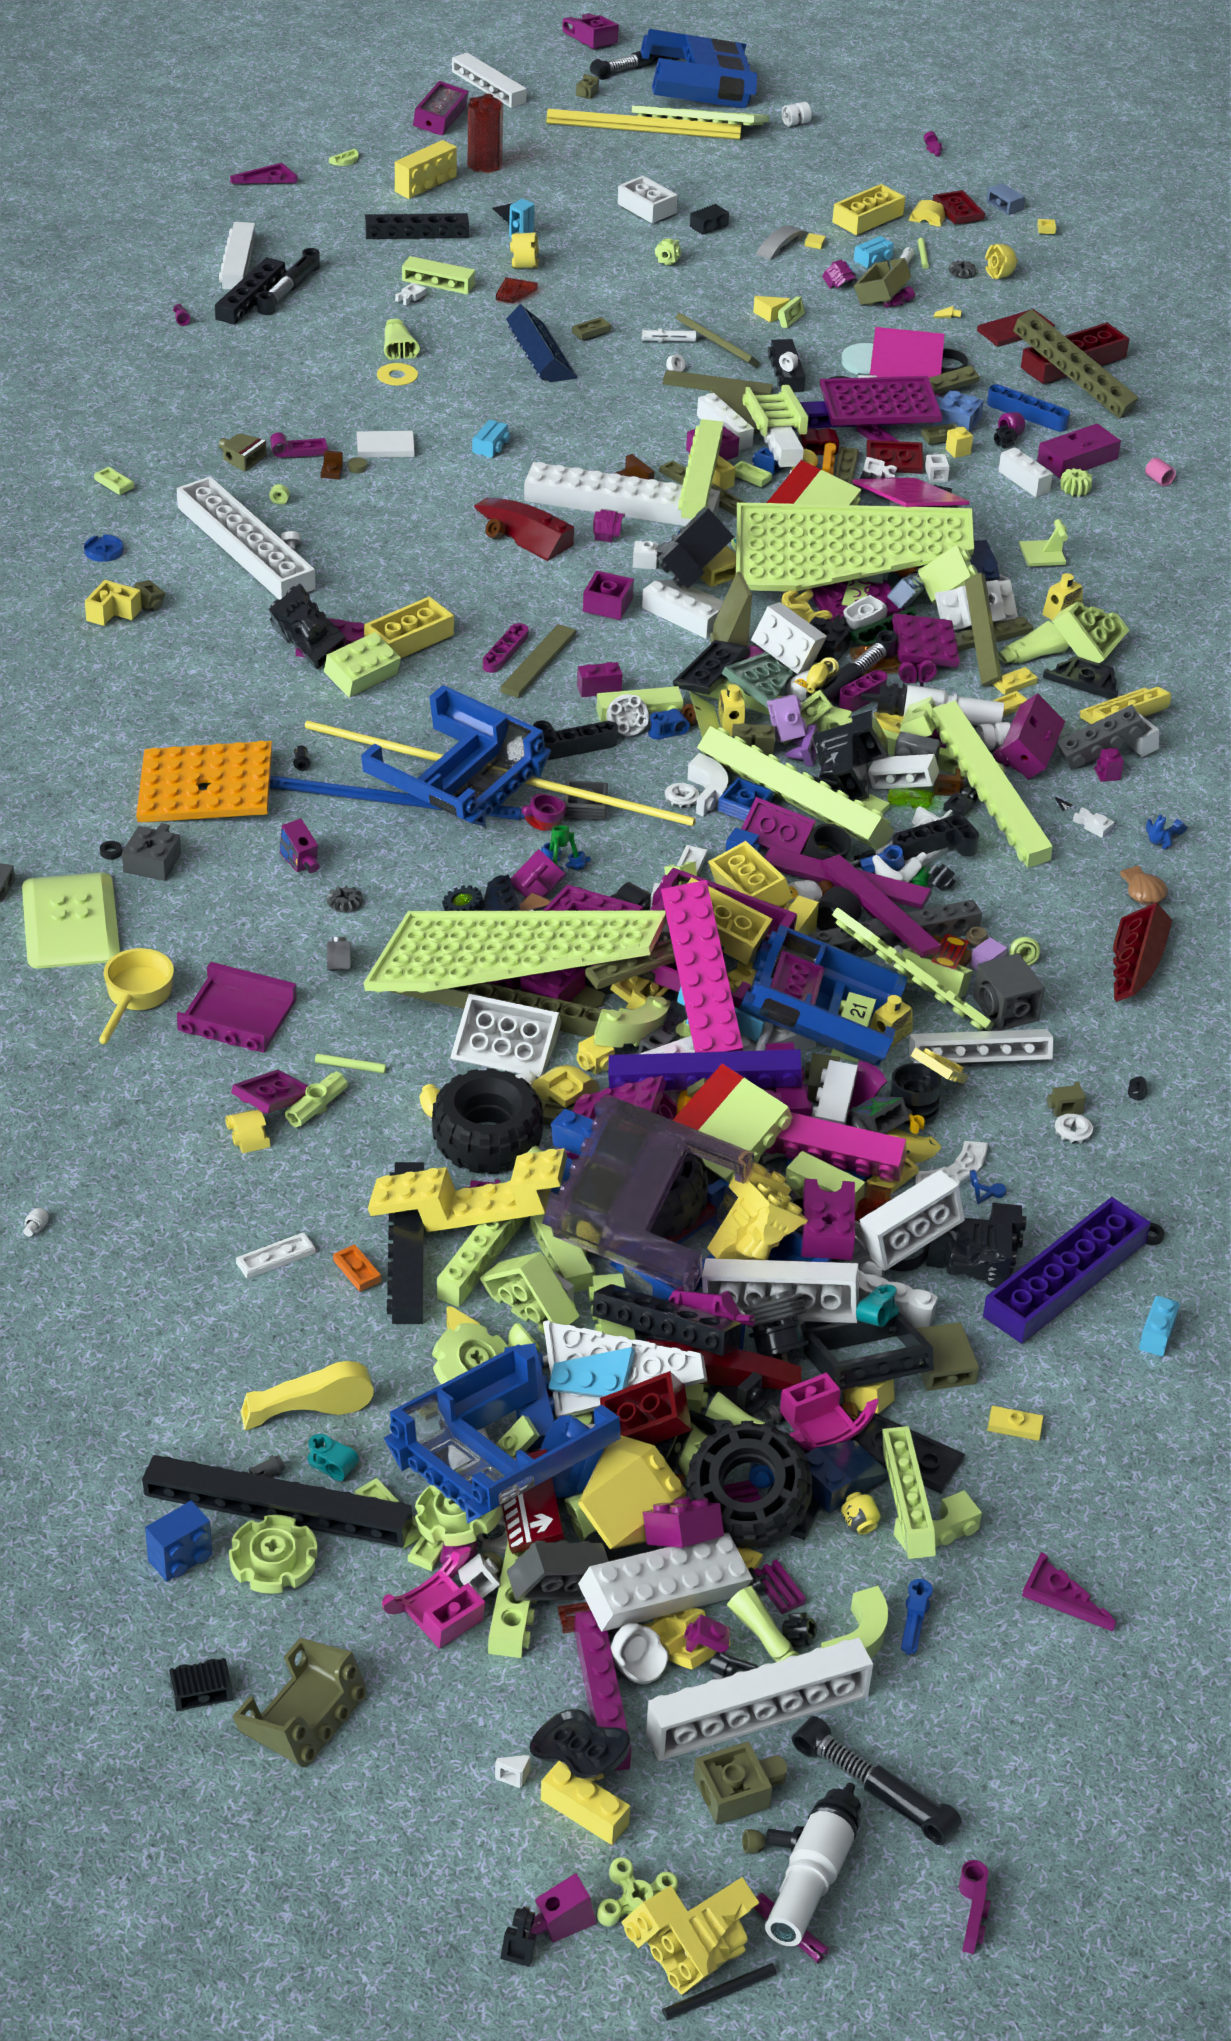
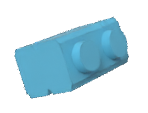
M520 199L510 205L509 236L512 237V234L533 233L534 203Z
M879 236L857 245L854 252V261L869 268L874 263L891 259L893 257L894 245L891 241Z
M489 419L472 439V452L491 458L497 452L499 453L504 443H508L510 440L508 424L498 423Z
M1155 1296L1142 1332L1139 1345L1140 1350L1164 1356L1176 1323L1180 1303L1161 1296Z

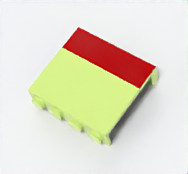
M800 460L766 503L859 505L861 502V489Z
M721 1064L660 1135L669 1134L677 1137L679 1141L684 1140L689 1143L692 1149L697 1151L698 1155L702 1158L705 1167L730 1184L743 1162L751 1165L758 1163L760 1156L767 1148L774 1144L776 1137L781 1131L789 1127L793 1117L787 1105L726 1065Z

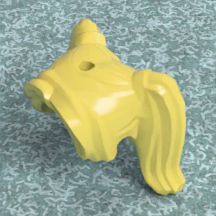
M811 588L806 589L804 593L794 598L798 595L796 590L787 591L782 595V604L808 623L815 616L825 620L833 617L827 610L814 612L807 603L813 596Z

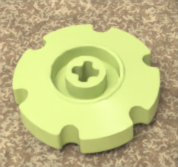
M461 1323L454 1331L450 1328L447 1329L436 1342L432 1352V1356L438 1360L433 1366L435 1375L439 1382L443 1384L499 1355L508 1346L498 1335H489L487 1328L482 1325Z
M459 1473V1475H461L462 1477L465 1476V1475H467V1474H469V1473ZM430 1485L422 1492L416 1502L417 1515L415 1518L421 1534L430 1542L435 1543L443 1540L445 1546L465 1545L476 1541V1537L479 1534H488L496 1527L503 1513L501 1508L502 1499L499 1494V1507L467 1524L466 1512L462 1511L459 1505L450 1498H446L439 1489Z
M283 1515L264 1516L262 1522H255L254 1520L247 1522L232 1537V1549L229 1550L230 1568L235 1578L240 1583L244 1581L250 1582L251 1590L269 1594L282 1593L285 1586L297 1588L306 1582L315 1570V1558L318 1557L317 1541L313 1532L307 1526H296V1519Z

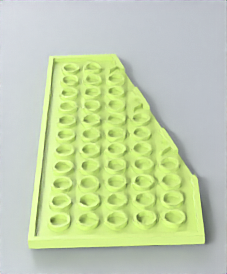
M737 502L736 573H742L750 590L800 591L926 565L956 545L963 550L966 549L970 555L974 553L972 508Z
M408 911L363 984L365 991H396L399 993L418 991L424 993L647 956L651 954L667 922L665 911Z

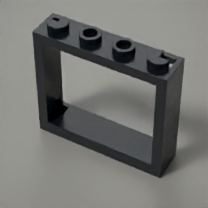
M900 1312L883 1327L857 1320V1323L840 1322L802 1330L804 1339L810 1342V1344L804 1346V1354L821 1374L827 1372L840 1390L934 1370L932 1345ZM889 1327H896V1331L889 1332ZM896 1336L906 1346V1348L839 1362L829 1351ZM844 1375L845 1381L839 1382L840 1376Z

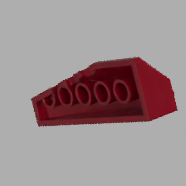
M488 497L474 505V508L487 519L495 518L502 521L505 525V535L512 537L518 546L546 561L551 560L574 544V526L531 505L508 499Z
M1157 902L1128 914L1120 920L1113 944V952L1116 954L1113 958V963L1116 965V969L1113 970V975L1116 978L1114 982V1000L1116 1002L1135 995L1143 988L1160 963L1166 947L1172 919Z
M647 1338L646 1342L655 1343L658 1346L673 1347L681 1351H692L703 1355L707 1381L699 1384L739 1386L754 1371L763 1376L761 1388L786 1389L801 1383L802 1367L776 1358L739 1349L720 1356L668 1339Z

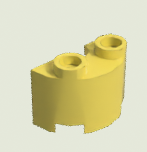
M921 200L913 209L908 221L920 223L921 220H927L929 225L941 227L945 220L944 206L932 200Z
M249 1110L225 1116L228 1130H233L232 1139L234 1145H239L242 1154L270 1147V1139L267 1138L264 1129L266 1122L262 1112L259 1110Z

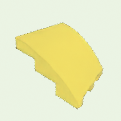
M691 1608L654 1618L653 1622L641 1625L651 1628L660 1636V1642L668 1652V1660L682 1667L693 1670L713 1657L717 1652L700 1643L692 1652L686 1651L685 1630L701 1614L705 1616V1611L702 1609Z

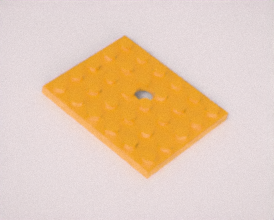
M272 741L144 749L136 814L137 822L268 814L273 751ZM201 783H211L206 790H199L198 785Z

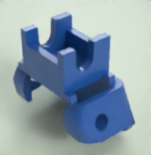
M572 1415L560 1416L547 1431L540 1450L546 1448L547 1452L590 1428ZM604 1448L553 1476L557 1498H569L574 1496L576 1492H583Z

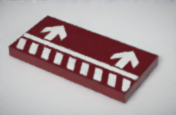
M547 1449L528 1453L527 1455L536 1459L547 1453ZM553 1477L518 1496L517 1492L510 1487L501 1491L502 1509L509 1548L512 1554L528 1550L530 1545L537 1541L552 1543L565 1539Z

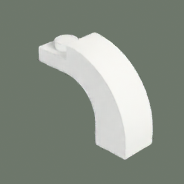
M698 753L688 764L687 780L706 788L697 797L696 814L704 817L709 810L712 811L715 806L718 807V798L728 787V775L720 763L701 753Z

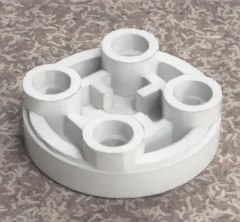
M621 695L615 698L607 709V721H613L618 725V735L630 737L639 734L649 721L647 706L637 695Z

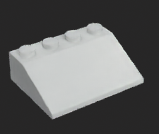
M655 580L643 589L642 608L697 635L708 638L710 633H713V624L724 601L692 586L689 589L683 586L679 588L673 580Z
M469 994L450 1059L516 1074L530 1070L538 1078L543 1075L557 1041L562 1023L559 1013Z

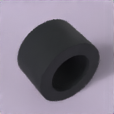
M829 823L820 824L813 829L805 847L804 855L824 860L840 854L846 859L851 847L850 836L837 825ZM818 846H827L836 854L825 852Z
M843 887L830 888L817 901L819 902L817 927L821 931L840 927L835 923L837 919L832 915L834 913L832 909L835 911L837 907L855 921H858L862 915V907L858 898L851 891Z

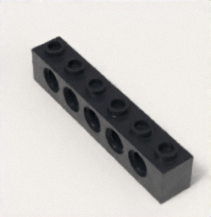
M468 213L365 214L366 239L469 238Z
M266 257L215 304V320L235 325L257 304L258 293L271 290L280 281L281 276L286 272L285 262Z
M614 1284L594 1291L592 1316L720 1356L740 1348V1322Z

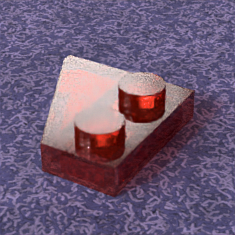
M505 277L496 293V300L514 303L537 291L538 283Z

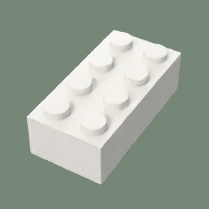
M939 1170L860 1219L865 1249L869 1253V1258L886 1271L965 1221L959 1185Z

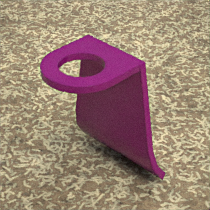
M859 1061L857 1064V1075L849 1107L850 1110L875 1097L879 1090L887 1083L884 1074L868 1062Z

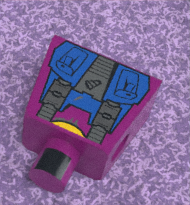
M302 818L283 824L279 853L296 872L305 869L309 873L316 872L320 868L317 862L318 845Z

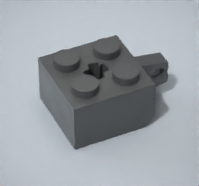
M161 823L157 829L138 826L122 851L123 872L165 881L180 857V835L170 833V825Z

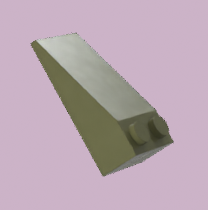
M741 572L736 573L713 624V633H710L711 643L714 640L748 646L752 593Z

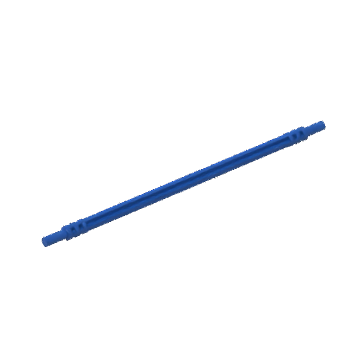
M271 776L270 788L447 810L409 793ZM449 804L447 806L448 809L456 812V808L453 805ZM499 805L490 814L493 817L515 820L525 819L521 807Z

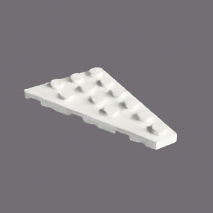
M551 1321L543 1322L550 1376L554 1363L632 1347L635 1349L627 1387L671 1371L684 1383L685 1387L707 1381L704 1356L700 1353L681 1351L678 1348L658 1346L655 1343L607 1335L603 1332L585 1328L580 1329L571 1325H561ZM553 1392L557 1418L564 1415L576 1416L591 1412L600 1406L599 1397Z

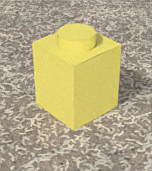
M965 427L948 430L945 449L954 458L970 455L973 435Z

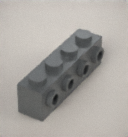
M1131 704L1057 741L1061 756L1069 768L1074 770L1100 757L1101 750L1118 748L1147 732L1141 716Z

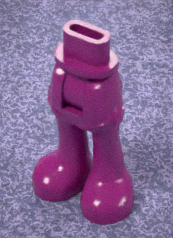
M931 660L915 663V665L911 662L901 661L898 673L904 683H915L917 673L920 683H927L934 678L937 668Z

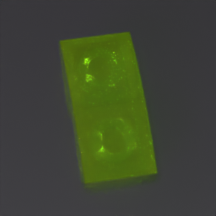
M917 788L889 789L887 796L890 805L895 804L899 806L910 801L912 809L919 806L926 809L933 805L935 798L933 792Z

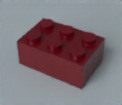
M671 1371L600 1398V1405H604L619 1416L621 1436L654 1445L692 1430L685 1384Z

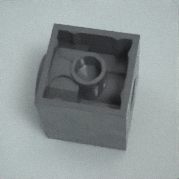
M1016 953L978 964L973 998L995 1024L994 1026L997 1030L1003 1031L1039 1021L1045 986L1020 954Z

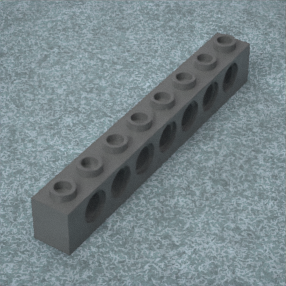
M973 899L906 913L937 942L942 941L945 934L955 937L966 936L972 927L981 926L982 912ZM879 919L860 923L892 948L897 945L903 949L909 948L906 943ZM840 927L809 934L814 939L861 958L877 955V949L872 952ZM807 945V955L813 963L818 950Z

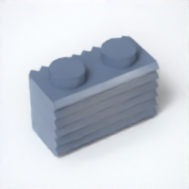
M1001 183L988 188L987 202L1005 214L1010 215L1024 209L1025 197Z
M917 576L902 578L887 597L898 608L910 606L919 594L925 590L924 583Z

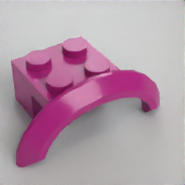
M826 1372L783 1389L780 1413L795 1430V1432L789 1435L795 1439L803 1452L808 1453L819 1446L848 1441L860 1433L874 1416L879 1401L878 1398L867 1402L863 1412L853 1422L839 1405L840 1388Z
M464 1547L453 1551L447 1562L438 1572L408 1593L400 1596L385 1595L382 1601L383 1610L387 1614L392 1615L406 1611L439 1649L481 1622L484 1616L485 1601L469 1583L459 1588L452 1580L467 1561L471 1548Z

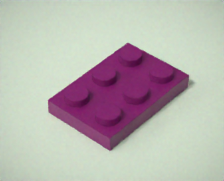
M756 797L741 829L759 835L758 844L763 848L769 850L770 847L802 855L816 825V821Z
M277 1069L234 1084L231 1094L239 1097L242 1102L250 1103L257 1107L262 1113H272L295 1104L306 1095L305 1091L308 1085Z

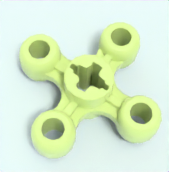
M624 1857L615 1859L609 1868V1877L613 1883L622 1887L623 1895L618 1900L608 1898L600 1903L597 1909L598 1921L604 1926H614L618 1923L621 1916L624 1914L629 1916L643 1902L671 1885L676 1892L678 1888L677 1877L673 1873L665 1871L657 1875L655 1881L651 1884L644 1880H635L632 1862Z

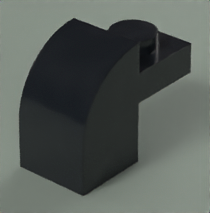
M755 1371L739 1386H726L720 1391L722 1395L752 1417L769 1400L762 1395L761 1385L763 1376Z

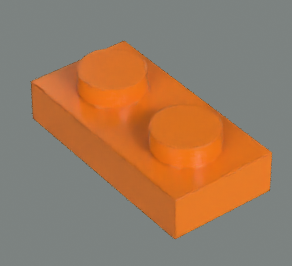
M355 1244L333 1254V1261L359 1292L381 1282V1274Z

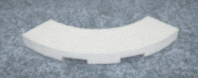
M964 1141L963 1149L955 1159V1163L949 1167L919 1171L915 1175V1185L939 1170L944 1172L959 1186L970 1180L969 1171L975 1169L977 1174L983 1166L987 1155L988 1143Z

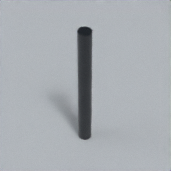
M772 1963L667 2006L662 2009V2013L666 2020H670L776 1975L775 1966Z

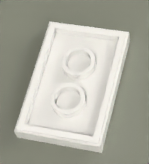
M413 431L356 432L358 457H414Z

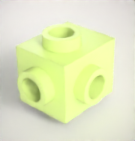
M667 238L657 245L655 255L658 257V263L672 265L681 257L679 240Z

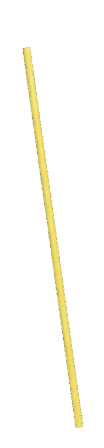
M308 720L305 723V729L369 745L375 743L384 749L432 761H437L443 756V754ZM486 765L483 767L488 769L484 774L499 778L507 772V770ZM531 777L524 783L694 826L696 823V818L535 777Z

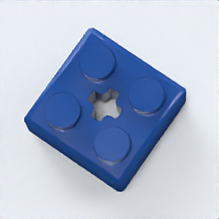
M737 778L718 798L719 808L717 810L725 813L727 816H733L745 822L755 798L758 797L774 803L773 794L775 792Z

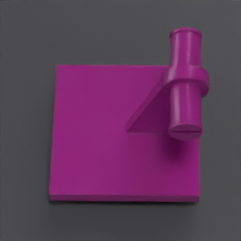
M538 849L510 879L512 885L526 898L531 893L545 898L566 874Z

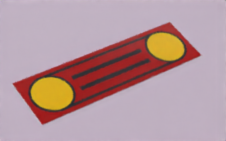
M945 934L941 942V951L935 953L931 962L955 970L969 941Z

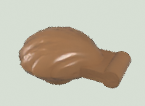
M1140 866L1121 870V877L1130 884L1128 887L1129 896L1135 901L1149 906L1166 899L1168 888L1162 879L1144 873Z

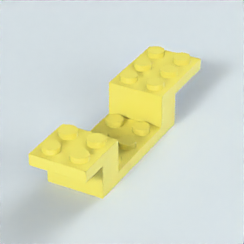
M565 1148L518 1155L511 1181L499 1184H486L474 1188H462L460 1190H455L447 1167L430 1168L419 1172H406L394 1176L386 1175L376 1179L368 1211L370 1216L418 1209L427 1232L545 1214L551 1188L561 1186L567 1154Z

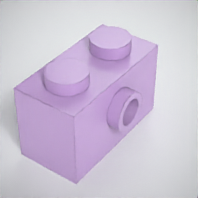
M787 695L767 701L772 726H775L776 742L806 736V723L800 714L802 706L800 699L796 695Z

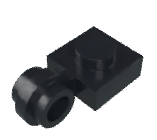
M965 787L961 795L955 792L944 803L943 810L948 812L951 809L953 810V815L964 816L973 807L978 798L976 789Z
M523 1906L522 1909H516L512 1926L517 1927V1929L507 1927L500 1957L502 1960L530 1967L533 1960L537 1934L525 1931L532 1929L535 1919V1912L530 1911L529 1907Z

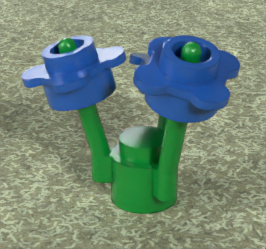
M564 825L552 827L551 842L544 844L541 847V851L557 865L558 861L561 860L560 855H562L560 847L567 846V843L570 841L573 853L568 856L569 862L565 864L566 867H573L574 870L586 867V863L591 861V857H586L583 851H577L574 832H569V827Z

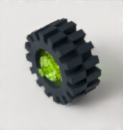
M465 885L461 886V889L454 888V892H447L448 895H445L443 897L444 900H442L444 911H481L484 902L481 891L477 887L473 888L471 885H468L467 888H465Z

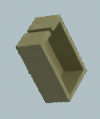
M905 257L891 260L892 269L889 261L873 264L854 285L860 305H873L878 301L888 302L893 299L892 297L911 278Z

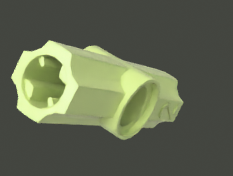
M336 1071L328 1075L320 1083L309 1085L305 1091L306 1095L285 1111V1118L289 1121L290 1125L297 1128L306 1123L315 1114L324 1113L327 1110V1104L348 1087L343 1074Z

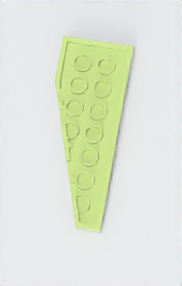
M632 106V112L637 113V116L646 117L647 114H652L654 118H662V115H667V119H677V116H681L682 120L712 122L713 119L714 123L751 126L763 125V122H769V115Z
M838 907L832 914L837 919L835 923L846 933L857 939L872 952L877 949L876 954L890 965L895 962L894 967L908 978L911 975L914 976L911 980L925 991L929 988L936 992L934 995L936 999L943 1004H946L947 1001L954 1006L952 1010L962 1018L966 1014L973 1019L970 1023L980 1031L983 1028L988 1031L993 1028L995 1024L962 1001L961 998L946 989L937 980L903 957L891 946L885 944L879 937Z

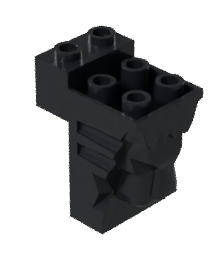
M703 507L686 526L680 529L678 535H672L671 541L662 543L654 550L658 553L656 557L661 562L659 566L666 573L670 572L674 576L672 580L679 588L683 586L689 589L705 573L703 568L735 537L709 508Z
M300 583L296 587H291L284 597L275 600L269 608L272 627L287 643L291 642L315 669H318L326 662L328 654L348 644L343 633L326 618L324 612L319 611L315 602L312 603L309 594Z
M872 710L852 716L851 723L813 734L816 753L819 755V764L821 765L819 778L837 781L838 785H828L832 787L831 789L841 788L842 792L848 795V799L852 801L869 798L868 762L888 757V739Z
M992 1203L989 1220L964 1218L965 1221L928 1243L927 1266L941 1269L946 1267L949 1275L966 1274L969 1278L974 1277L978 1280H986L988 1285L997 1288L1013 1275V1268L1010 1267L1015 1266L1017 1249L1023 1246V1233L1021 1231L1026 1229L1027 1217L1022 1216V1205Z

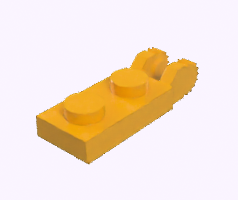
M827 443L824 449L822 470L833 475L835 455L833 453L836 452V445Z

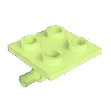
M1060 519L1054 521L1056 528L1049 540L1019 541V546L1028 567L1066 565L1062 548L1063 542L1068 540L1067 528Z

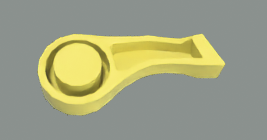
M343 1361L329 1365L322 1370L283 1382L265 1391L246 1393L241 1410L245 1431L262 1425L274 1415L291 1410H315L334 1415L361 1410L373 1397L374 1388L370 1373L366 1366L359 1362Z

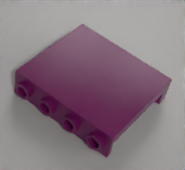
M210 962L207 966V979L185 1013L177 1012V1028L179 1031L187 1034H194L206 1039H213L229 1045L247 1048L251 1051L265 1053L297 1000L296 983Z

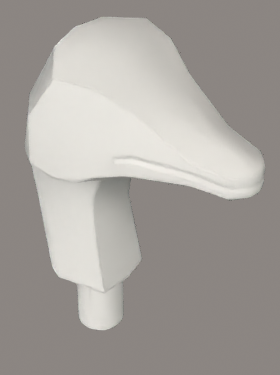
M922 852L917 857L911 858L900 871H896L889 867L880 856L875 855L872 857L875 874L907 883L922 868L921 864L928 859L927 855Z

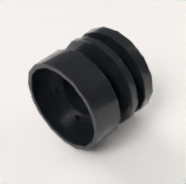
M909 1063L896 1068L892 1073L890 1097H903L905 1105L913 1112L912 1115L923 1116L925 1124L935 1120L939 1112L940 1074L921 1063ZM907 1120L904 1124L910 1125V1121Z

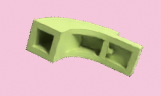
M879 1586L853 1593L851 1611L859 1627L850 1634L822 1642L821 1648L838 1644L843 1640L860 1638L870 1659L877 1654L884 1642L888 1620L886 1599Z

